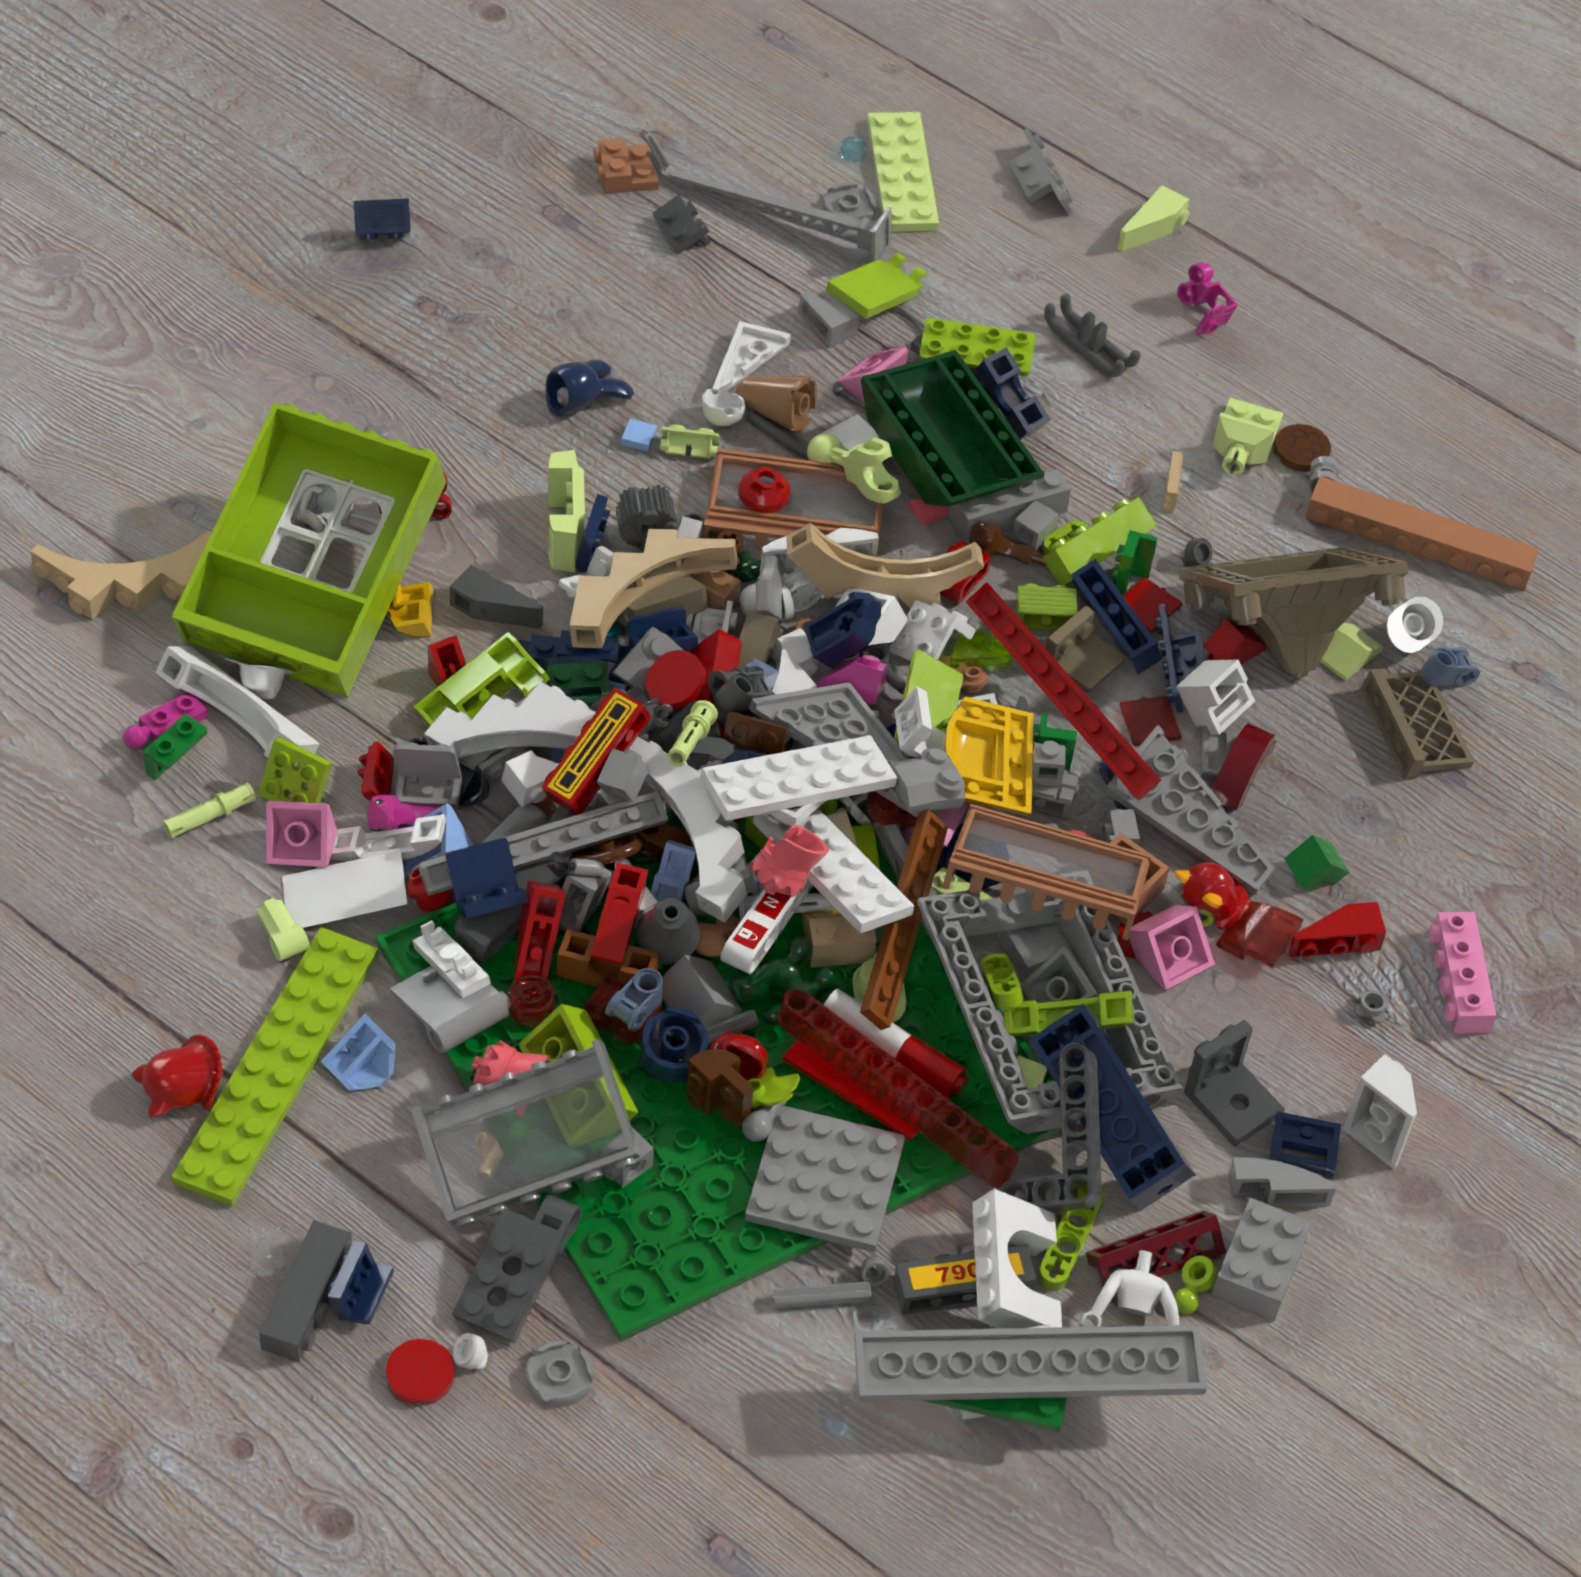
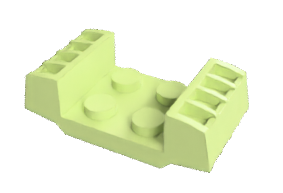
M575 450L551 453L549 459L548 507H566V515L549 514V562L552 569L575 572L585 524L584 469L578 466Z

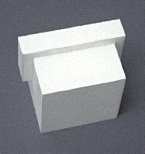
M1238 659L1205 660L1176 686L1195 726H1206L1211 735H1220L1255 702L1246 683L1248 679Z

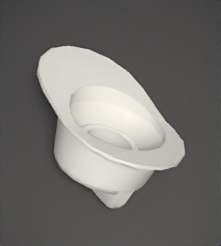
M1426 597L1412 598L1389 615L1386 624L1387 634L1397 649L1404 653H1414L1429 644L1441 633L1443 615L1434 601Z
M224 658L239 664L241 685L260 699H274L281 689L285 674H292V671L288 669L249 665Z

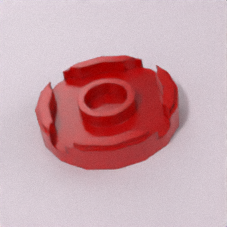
M675 650L665 653L650 667L646 677V690L652 700L659 698L658 705L668 704L673 709L686 707L696 700L700 694L701 686L705 685V668L701 661L689 651Z
M419 1338L406 1341L395 1348L387 1360L386 1378L388 1387L396 1398L407 1404L417 1405V1403L426 1402L427 1405L435 1403L446 1396L454 1382L455 1365L452 1355L443 1345L433 1340Z

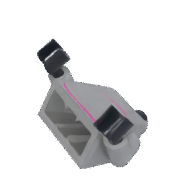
M556 851L550 855L556 862L546 866L557 877H563L569 872L562 888L566 895L558 930L570 929L581 932L598 909L612 874L599 861L575 858L568 861L560 852Z

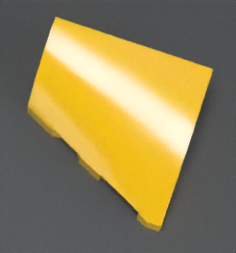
M431 583L399 585L387 611L398 632L417 637L431 636L433 587Z

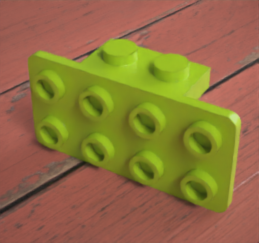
M927 318L925 320L919 358L922 360L956 350L969 368L976 369L984 359L1007 347L1021 370L1019 375L1028 376L1031 371L1035 335L1024 331Z

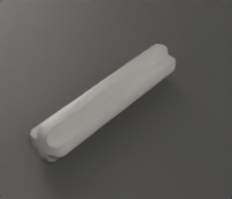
M869 1282L775 1288L772 1290L771 1298L773 1307L780 1309L869 1302L872 1291Z

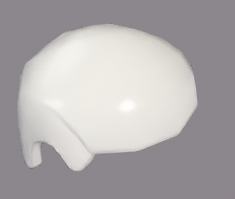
M708 389L702 395L704 417L713 425L729 426L735 424L746 413L745 400L738 394L730 393L726 389H722L716 395L712 393L711 389Z

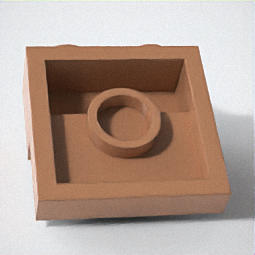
M625 138L598 140V147H594L595 164H600V166H597L598 182H603L605 193L658 189L657 171L646 154L650 149L649 145L626 146Z

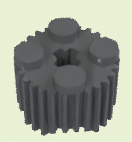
M661 485L653 486V489L648 487L647 489L641 488V490H637V487H629V490H624L623 494H619L620 502L616 506V516L620 536L627 544L637 545V547L644 551L648 529L678 530L673 499L670 497V492L666 490V487L661 488Z

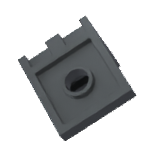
M1245 1019L1235 1026L1232 1024L1228 1025L1220 1032L1219 1036L1211 1041L1205 1040L1195 1048L1193 1062L1189 1068V1076L1184 1091L1187 1097L1234 1147L1274 1122L1277 1111L1284 1112L1285 1110L1243 1065L1253 1030ZM1235 1100L1241 1101L1247 1108L1244 1110L1235 1109L1230 1102Z

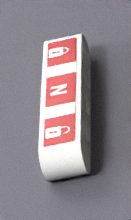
M807 879L803 892L798 891L794 897L778 892L775 895H771L763 890L727 940L720 960L748 974H752L814 885Z

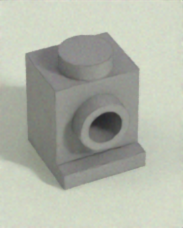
M1046 741L1043 744L1035 743L1032 785L1061 788L1065 769V746L1058 745L1054 741ZM1053 768L1055 769V775L1041 774L1039 769Z
M1113 809L1107 813V823L1102 825L1104 841L1110 843L1122 833L1139 845L1140 836L1134 809Z

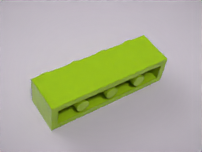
M1140 497L1131 502L1127 498L1112 506L1114 512L1109 516L1104 511L1091 520L1093 526L1087 529L1084 524L1070 533L1072 539L1068 542L1063 537L1049 546L1052 552L1044 556L1043 560L1059 585H1066L1071 582V574L1094 559L1100 563L1116 553L1119 544L1125 545L1130 530L1147 533L1157 526Z

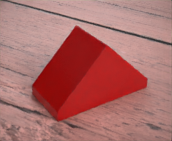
M457 635L428 645V673L438 687L466 665Z

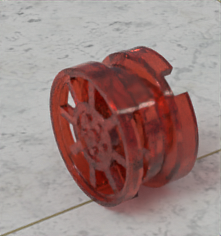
M526 975L513 982L509 992L511 1004L509 1013L513 1020L526 1027H536L554 1011V988L547 979L538 975ZM546 1013H548L546 1017H544V1018H542V1019L540 1018V1017H542L543 1015H545ZM528 1019H537V1021H533V1022H532V1021H527V1020H528Z

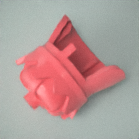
M800 825L791 826L787 830L784 839L777 841L776 844H772L774 838L770 836L764 848L760 850L759 854L749 865L752 867V871H755L756 878L765 885L764 890L771 895H775L778 892L794 897L798 891L803 892L809 871L829 852L827 845L817 835Z
M500 1040L496 1045L487 1047L483 1058L475 1057L471 1067L477 1070L473 1083L474 1085L482 1084L486 1086L501 1080L500 1076L510 1072L519 1074L532 1069L531 1065L540 1061L547 1063L550 1056L521 1053ZM527 1105L512 1111L524 1119Z

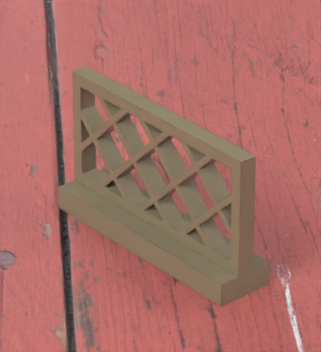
M1381 668L1370 669L1361 686V691L1405 780L1415 779L1419 772L1472 767L1474 760L1436 686L1425 682L1420 672L1384 674ZM1423 682L1427 689V693L1415 687L1411 683ZM1389 684H1394L1403 689L1401 695L1393 691ZM1408 692L1421 699L1420 705L1404 697L1405 693ZM1426 702L1434 706L1439 714L1436 715L1422 707L1423 704ZM1399 704L1415 712L1414 715L1410 717L1403 713ZM1420 715L1433 722L1431 728L1415 719L1416 716ZM1438 725L1447 730L1450 738L1435 731V726ZM1410 727L1425 734L1424 740L1414 736ZM1430 737L1443 744L1444 748L1440 750L1426 741ZM1446 749L1454 750L1459 753L1461 758H1454L1445 753ZM1422 750L1436 757L1437 760L1426 761Z

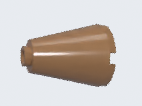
M808 376L745 377L736 387V394L745 400V406L748 409L791 431L799 433L804 431L812 418L808 417L810 408H816L818 392L816 382L810 380L811 377Z

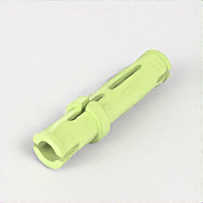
M248 782L224 794L219 792L215 794V798L164 820L165 831L170 839H173L222 815L225 817L231 815L233 810L256 801V796L253 795L255 793Z

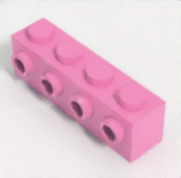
M1438 912L1434 925H1430L1429 938L1431 943H1435L1434 963L1435 968L1440 969L1441 973L1439 981L1440 993L1445 995L1446 998L1445 1019L1451 1023L1452 1034L1490 1033L1497 1015L1475 912Z

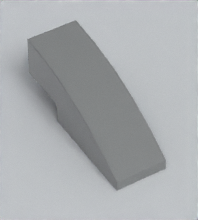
M1233 1157L1228 1172L1231 1196H1264L1265 1203L1273 1207L1330 1206L1336 1191L1334 1182L1303 1168L1274 1160Z

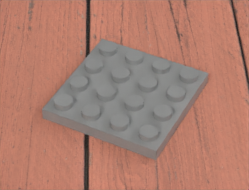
M779 1105L775 1112L776 1117L766 1142L748 1203L745 1221L875 1253L903 1150L905 1136Z

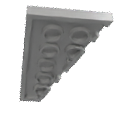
M1157 725L1136 752L1162 781L1138 801L1115 775L1106 786L1104 793L1126 808L1134 809L1135 814L1204 861L1216 863L1224 867L1232 878L1239 881V885H1244L1248 891L1256 896L1273 875L1275 868L1255 843L1246 838L1239 829L1240 825L1233 817H1229L1222 808L1220 800L1195 769L1190 768L1181 757V752L1175 745L1172 746L1164 736V731Z

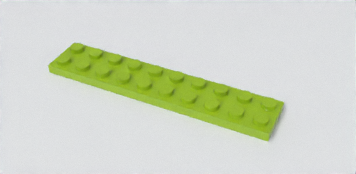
M320 927L310 944V948L306 950L171 1176L172 1184L233 1207L378 958V948Z

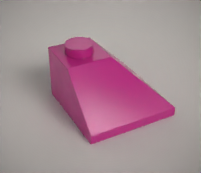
M863 655L862 658L856 657L827 671L818 682L816 688L850 682L866 703L875 705L884 692L887 664L880 663L879 658L870 655Z

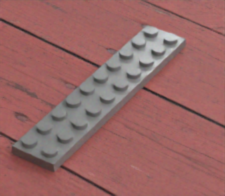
M1199 1325L855 1331L854 1335L858 1402L1205 1394L1207 1390Z

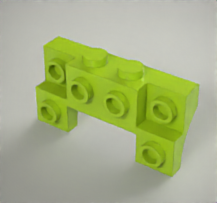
M507 632L413 707L429 727L447 707L457 713L459 711L464 712L473 719L493 695L502 697L515 687L527 698L540 681L546 683L550 678L521 644Z

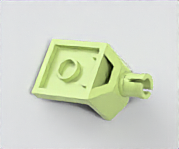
M1230 397L1225 412L1220 413L1212 446L1220 455L1225 457L1222 462L1224 471L1230 473L1232 465L1235 464L1233 475H1239L1244 471L1245 463L1249 465L1267 463L1284 413Z

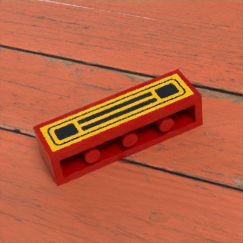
M614 687L611 693L601 700L599 709L592 719L583 725L581 734L574 744L567 747L562 760L555 770L550 771L546 776L542 789L549 799L575 815L582 814L601 788L597 780L612 748L622 752L625 749H629L651 719V715L645 705Z

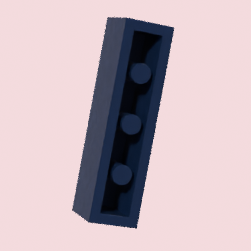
M1096 559L1071 574L1077 592L1087 606L1095 612V617L1121 653L1126 656L1127 661L1137 675L1162 660L1157 642Z

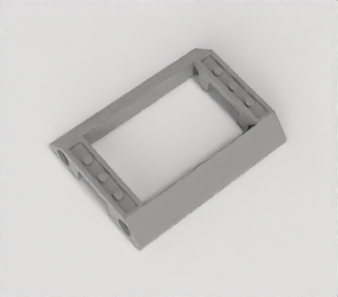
M1087 871L1060 875L1093 885ZM1027 889L1024 894L1014 895L1009 903L1002 902L1000 897L980 900L978 894H973L970 890L918 898L917 903L1008 1124L1026 1134L1062 1127L1060 1088L1057 1081L1039 1084L1037 1088L1026 1089V1081L966 937L1058 922L1073 955L1097 991L1098 997L1099 994L1132 992L1134 1024L1108 1029L1105 1032L1111 1041L1113 1050L1149 1106L1151 1107L1182 1089L1108 918L1103 929L1098 930L1093 926L1096 909L1078 904L1073 920L1067 921L1062 917L1065 900L1047 895L1043 910L1036 912L1031 908L1034 891Z

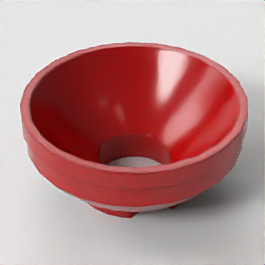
M761 467L747 472L741 478L738 485V497L742 504L759 513L780 511L790 500L789 482L782 474L769 467ZM769 477L772 478L774 482L771 484H764L760 482L758 478Z

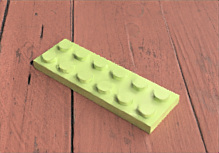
M920 112L868 113L867 123L881 211L883 213L887 207H892L891 232L938 231L939 219Z

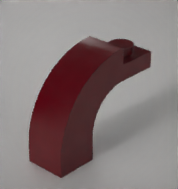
M1249 723L1241 730L1212 788V792L1223 805L1234 810H1238L1243 806L1260 765L1273 752L1277 742L1274 740L1275 734Z

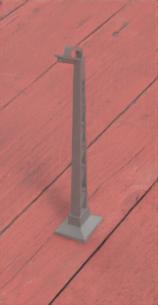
M648 131L644 137L650 147L646 153L659 176L670 180L671 184L855 243L857 248L870 251L871 262L878 259L883 260L891 247L892 207H887L877 221L865 217L863 220L679 171L673 170L671 173L666 171L671 162L651 131Z

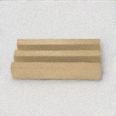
M1172 451L1163 511L1173 513L1175 510L1183 452Z

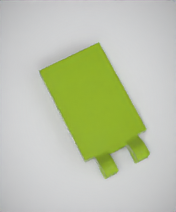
M896 253L887 263L878 259L828 280L825 290L867 319L917 297L919 290L924 286L920 280L927 276L928 273L920 267H916L909 276L903 272L904 270L900 268V265L905 263L907 258L900 253Z

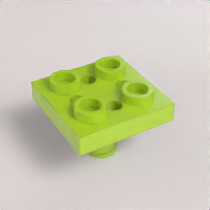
M281 737L274 739L257 795L269 801L320 803L332 762Z

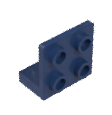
M506 838L445 853L457 910L460 916L470 918L528 903L526 890L518 887L510 848Z

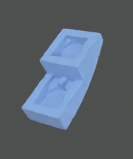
M672 840L666 842L659 872L655 875L651 889L652 896L658 902L667 898H676L683 902L685 886L689 884L697 858L694 847Z

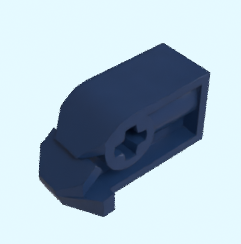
M852 592L848 594L849 599L804 625L813 658L830 668L871 643L875 636L876 624L881 617V603L872 594Z

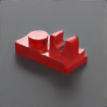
M379 741L373 742V745L368 748V753L359 757V761L365 767L357 770V774L363 779L361 793L369 801L374 796L390 795L395 758Z

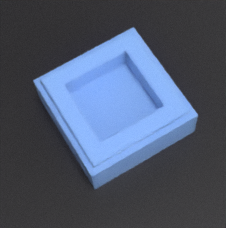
M629 419L621 438V445L649 452L657 433V425Z

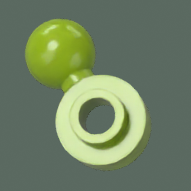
M1195 1256L1189 1259L1182 1269V1278L1187 1285L1174 1294L1178 1313L1182 1315L1194 1313L1199 1306L1197 1293L1209 1290L1216 1283L1218 1270L1210 1259L1205 1256Z

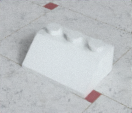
M1384 1054L1361 1076L1343 1127L1347 1134L1393 1169L1398 1166L1417 1115L1411 1073L1402 1064L1393 1061Z

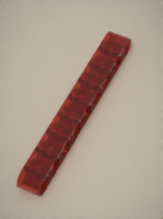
M790 989L785 993L777 1016L778 1023L783 1029L987 1184L993 1187H1002L1006 1181L1011 1179L1018 1163V1154L1010 1145L810 994L801 989Z

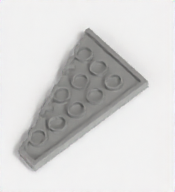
M850 682L752 698L749 709L751 712L765 721L786 726L787 735L806 747L871 735L889 764L910 759L902 752L899 744ZM894 787L876 790L877 793L907 811L904 802ZM936 809V810H930V811L933 812L934 814H937V813H941V812H942V809ZM912 811L908 813L912 814L915 817H918V814L921 811Z

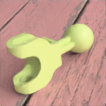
M829 433L818 434L809 442L807 456L810 461L843 466L847 481L854 483L867 499L878 503H888L901 495L898 480L886 471L882 463L885 459L892 457L888 442L873 437L865 442V444L859 443L849 451L843 450L841 441L835 435Z

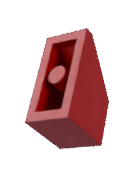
M1227 619L1223 621L1203 645L1211 653L1208 656L1210 660L1238 659L1241 665L1267 649L1260 637L1250 627L1239 625Z

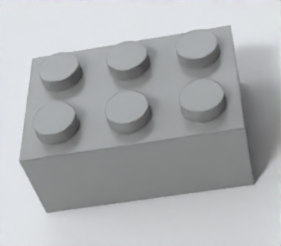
M1250 1197L1217 1276L1211 1296L1275 1321L1307 1240L1312 1221Z

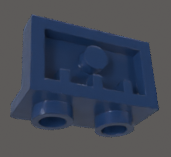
M409 198L353 201L355 235H361V240L378 239L377 234L388 233L389 239L405 238V232H411Z

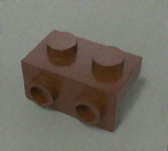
M730 712L727 715L723 739L739 748L752 749L763 752L766 755L786 752L793 745L794 739L787 735L786 726L735 712Z

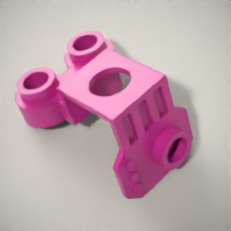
M1205 262L1191 265L1188 270L1190 281L1181 283L1177 288L1178 298L1183 304L1193 303L1195 306L1208 303L1212 308L1205 314L1195 330L1197 336L1209 335L1218 326L1227 324L1238 306L1219 282L1212 283L1210 281L1214 274L1213 268ZM1219 295L1225 298L1226 307L1224 304L1217 305V297Z

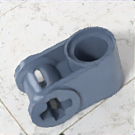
M1438 647L1420 669V675L1425 682L1432 686L1462 687L1473 683L1479 677L1480 671L1470 662L1468 658L1469 652L1466 648Z
M652 968L638 971L620 991L614 994L606 1007L605 1013L609 1017L615 1016L623 1021L631 1032L637 1031L646 1018L662 1002L663 979L661 974Z

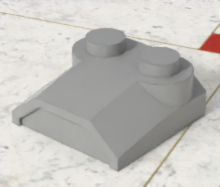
M652 627L612 673L618 676L630 688L642 686L648 696L646 677L650 667L665 653L683 649L669 636Z
M927 748L922 751L920 758L889 764L897 776L894 788L904 802L908 812L962 807L965 800L964 780L950 757L942 749Z

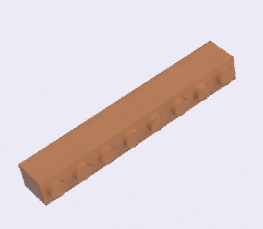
M1322 476L1319 477L1310 498L1305 517L1317 523L1524 591L1540 549Z

